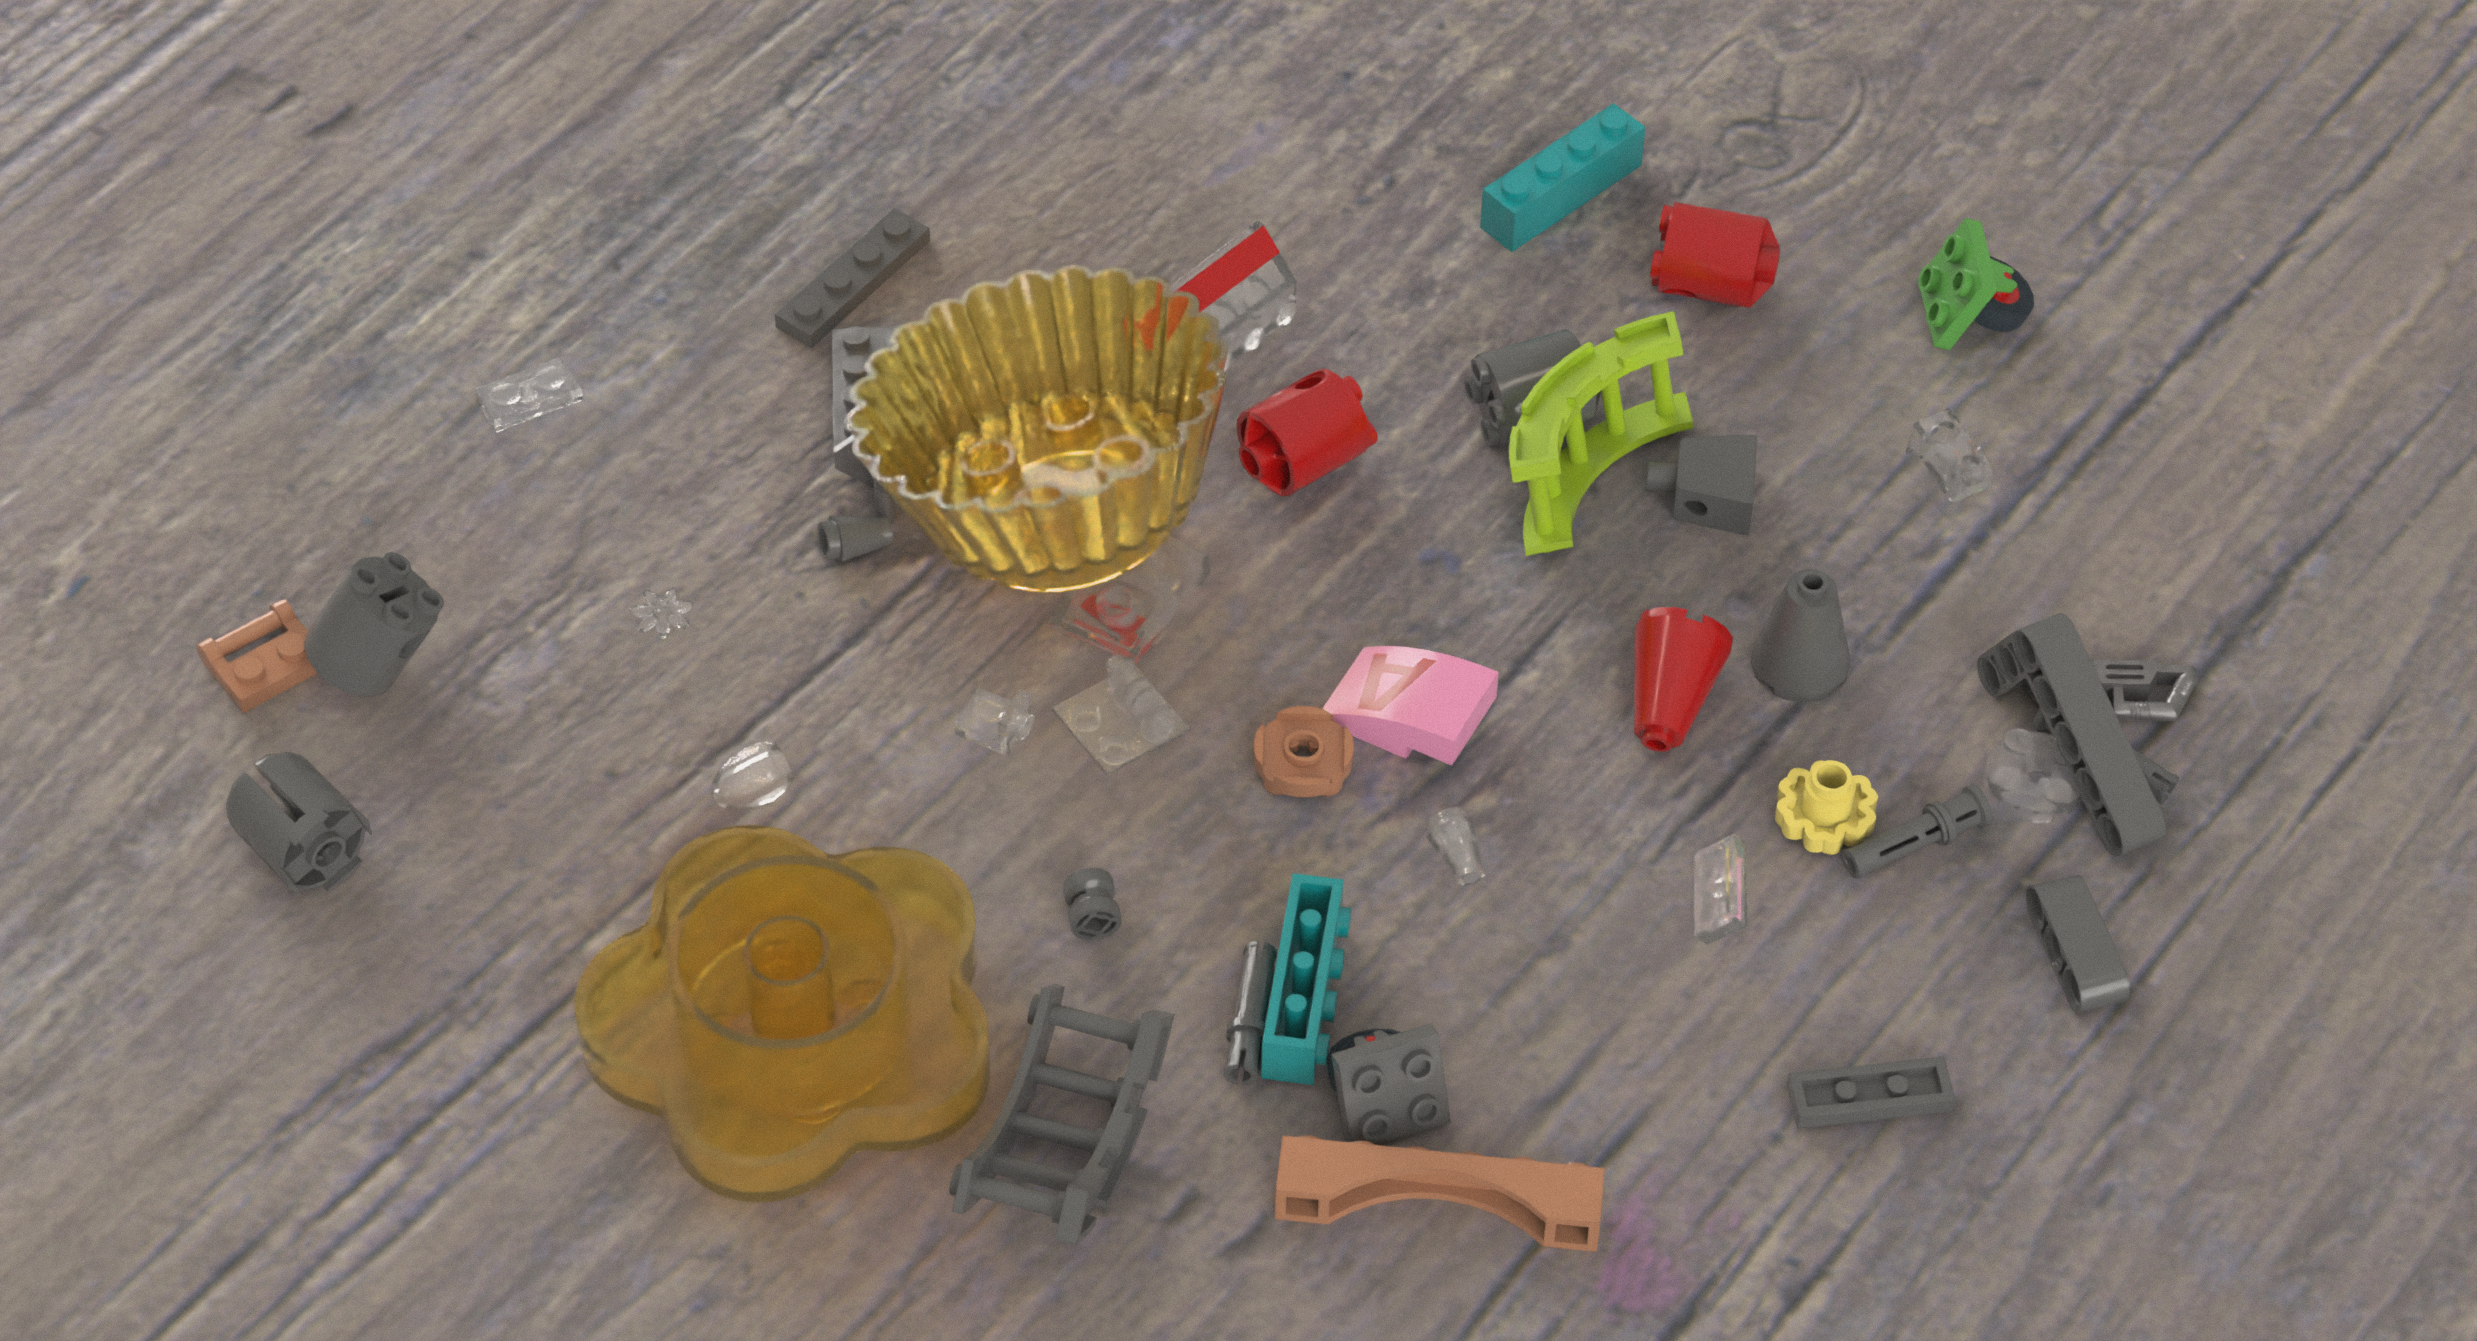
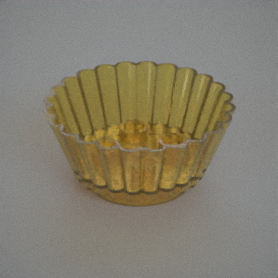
M1084 265L1064 266L1055 270L1050 275L1041 270H1025L1009 277L1005 283L998 281L977 283L967 289L961 299L950 298L933 303L924 312L923 320L912 321L898 327L891 334V346L882 348L867 358L865 370L869 376L861 378L850 389L849 396L857 407L847 414L845 425L856 438L852 444V452L870 471L874 480L952 564L965 567L975 578H991L999 585L1021 590L1059 592L1085 588L1115 578L1141 563L1160 545L1168 541L1171 536L1172 527L1182 524L1187 519L1190 504L1195 501L1198 495L1226 384L1224 368L1229 348L1224 341L1217 339L1219 330L1218 319L1211 314L1198 312L1199 300L1195 295L1182 291L1170 293L1171 286L1162 277L1145 276L1135 279L1134 274L1129 269L1122 267H1109L1093 273L1090 268Z

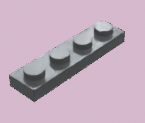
M893 208L775 314L776 328L810 348L814 347L930 241L929 228Z

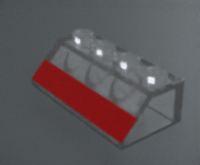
M1256 221L1125 318L1126 383L1165 412L1180 401L1189 399L1202 384L1213 376L1222 374L1231 362L1246 351L1255 349L1264 337L1277 327L1288 324L1296 314L1297 281L1262 223Z

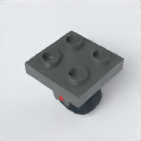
M1431 1023L1404 1032L1393 1029L1360 1031L1342 1038L1331 1047L1327 1056V1071L1331 1086L1338 1095L1345 1142L1368 1141L1379 1145L1451 1122L1439 1033Z

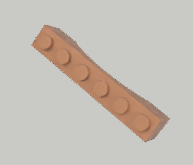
M1312 1135L1299 1137L1282 1136L1275 1194V1219L1330 1224L1351 1212L1378 1203L1403 1199H1441L1468 1204L1496 1214L1524 1230L1544 1247L1597 1252L1605 1168L1590 1167L1580 1162L1560 1164L1535 1161L1528 1157L1510 1159L1482 1156L1471 1151L1451 1153L1431 1151L1420 1146L1401 1148L1375 1145L1368 1141L1341 1142L1322 1140Z

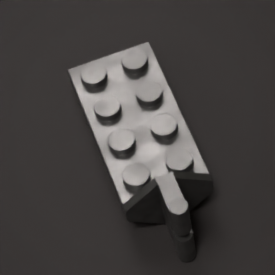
M902 324L894 327L832 329L835 469L874 488L876 517H887L892 525L895 522L894 488L931 464L926 325L910 326Z

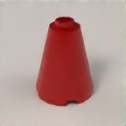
M1657 607L1645 610L1641 614L1639 622L1637 621L1634 631V733L1642 740V744L1645 747L1658 752L1669 751L1671 748L1678 747L1683 743L1731 654L1733 636L1721 623L1704 614L1702 622L1686 618L1687 609L1678 607Z

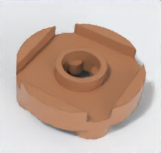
M1312 706L1285 708L1277 712L1276 719L1269 722L1265 728L1264 723L1258 728L1253 747L1254 766L1257 773L1263 779L1264 788L1272 794H1285L1293 797L1333 796L1342 789L1343 781L1352 770L1354 760L1353 736L1346 725L1343 729L1338 723L1333 721V714L1324 709ZM1299 746H1308L1309 752L1314 755L1299 757L1293 753L1298 752Z

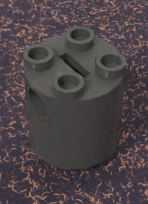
M1564 329L1480 353L1471 360L1473 375L1464 379L1465 390L1472 405H1479L1483 417L1480 422L1481 432L1485 443L1489 447L1497 444L1501 446L1509 445L1512 427L1517 426L1522 415L1521 405L1530 391L1552 367L1581 347L1580 342L1571 331ZM1601 391L1581 409L1583 423L1591 421L1595 417Z
M388 552L383 558L376 556L362 558L351 566L307 631L304 641L307 659L321 677L342 691L363 697L382 695L392 687L437 622L438 614L444 606V600L436 590L430 588L426 581L411 569L409 561L404 556Z

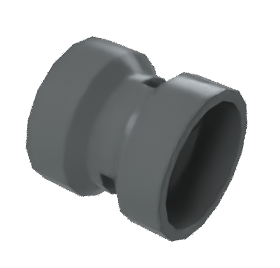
M1100 868L1081 869L1065 879L1063 894L1065 903L1071 908L1069 922L1071 931L1076 937L1086 940L1102 939L1118 930L1121 925V914L1119 905L1113 900L1115 887L1113 878L1108 871Z

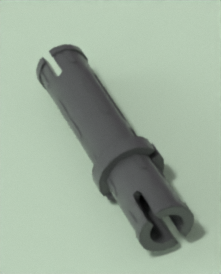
M1259 941L1249 942L1245 945L1243 951L1244 959L1235 1016L1229 1021L1226 1038L1230 1046L1223 1072L1227 1081L1236 1085L1240 1067H1244L1242 1085H1250L1258 1077L1257 1068L1265 1029L1266 1009L1274 962L1277 958V950L1267 942H1264L1261 959H1257Z

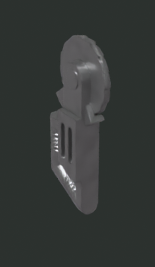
M2091 659L2109 700H2111L2118 720L2176 721L2198 681L2197 669L2189 665H2159L2158 661ZM2156 684L2173 685L2165 701H2124L2148 700ZM2025 685L2024 688L2027 696L2038 705L2030 685Z

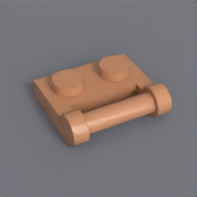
M285 599L273 603L269 606V612L216 640L209 637L196 645L197 652L204 665L243 713L317 674L307 659L304 648L307 629L298 620L293 609ZM279 628L283 632L278 637L229 663L224 658Z

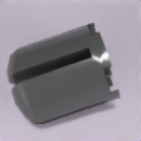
M281 752L267 754L254 762V766L259 773L271 784L270 788L298 819L296 823L243 771L232 784L226 802L229 823L235 832L291 890L298 895H302L298 889L309 890L318 886H322L326 891H329L345 881L359 867L362 860L357 856V853L364 842L365 831L372 836L369 821L307 759L299 754ZM324 846L326 850L320 854L319 850Z

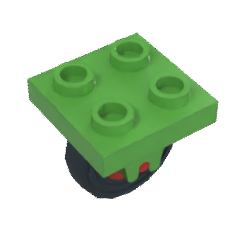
M1966 217L1955 232L1946 238L1943 247L1930 264L1922 269L1918 278V287L1922 294L1926 321L1930 328L1934 347L1950 350L1972 322H1977L1981 326L1993 331L2010 332L2019 328L2024 323L2034 307V295L2027 281L2006 262L1989 255L1982 222Z

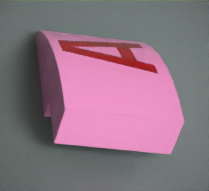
M1399 646L1364 647L1322 709L1333 714V721L1338 723L1343 729L1346 725L1353 737L1407 759L1412 750H1416L1452 766L1496 699L1499 672L1458 657L1424 649Z

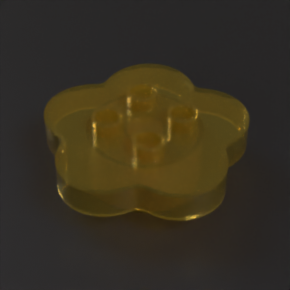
M762 825L731 826L704 834L681 848L662 870L654 888L651 915L648 921L608 944L592 959L583 972L576 989L574 1010L584 1064L596 1084L612 1098L624 1105L664 1119L668 1127L672 1147L684 1169L705 1188L734 1200L773 1202L792 1198L806 1193L828 1180L857 1152L906 1151L939 1142L954 1134L971 1120L983 1103L990 1082L988 1023L979 999L970 988L977 966L976 920L972 897L964 882L950 867L932 856L912 849L870 847L841 854H828L796 834Z

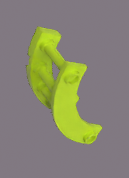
M1674 311L1650 316L1614 329L1615 337L1595 347L1590 341L1585 343L1552 367L1521 405L1522 415L1517 426L1512 427L1510 434L1509 460L1513 483L1527 480L1530 498L1525 511L1523 525L1526 556L1574 547L1572 531L1577 507L1589 486L1605 469L1641 445L1672 433L1694 428L1686 392L1673 394L1668 359L1683 355L1682 341ZM1649 365L1654 400L1623 411L1618 379ZM1601 391L1605 420L1584 432L1581 409ZM1566 435L1567 447L1561 451L1564 436Z

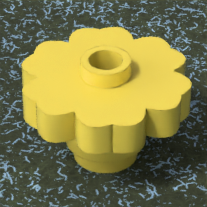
M1833 760L1816 761L1811 766L1810 771L1803 768H1793L1788 773V776L1779 783L1775 821L1781 827L1782 833L1786 838L1791 840L1803 839V845L1807 851L1834 855L1840 852L1843 844L1852 847L1865 841L1873 833L1876 823L1875 811L1878 794L1871 788V783L1867 777L1862 775L1852 776L1845 764Z

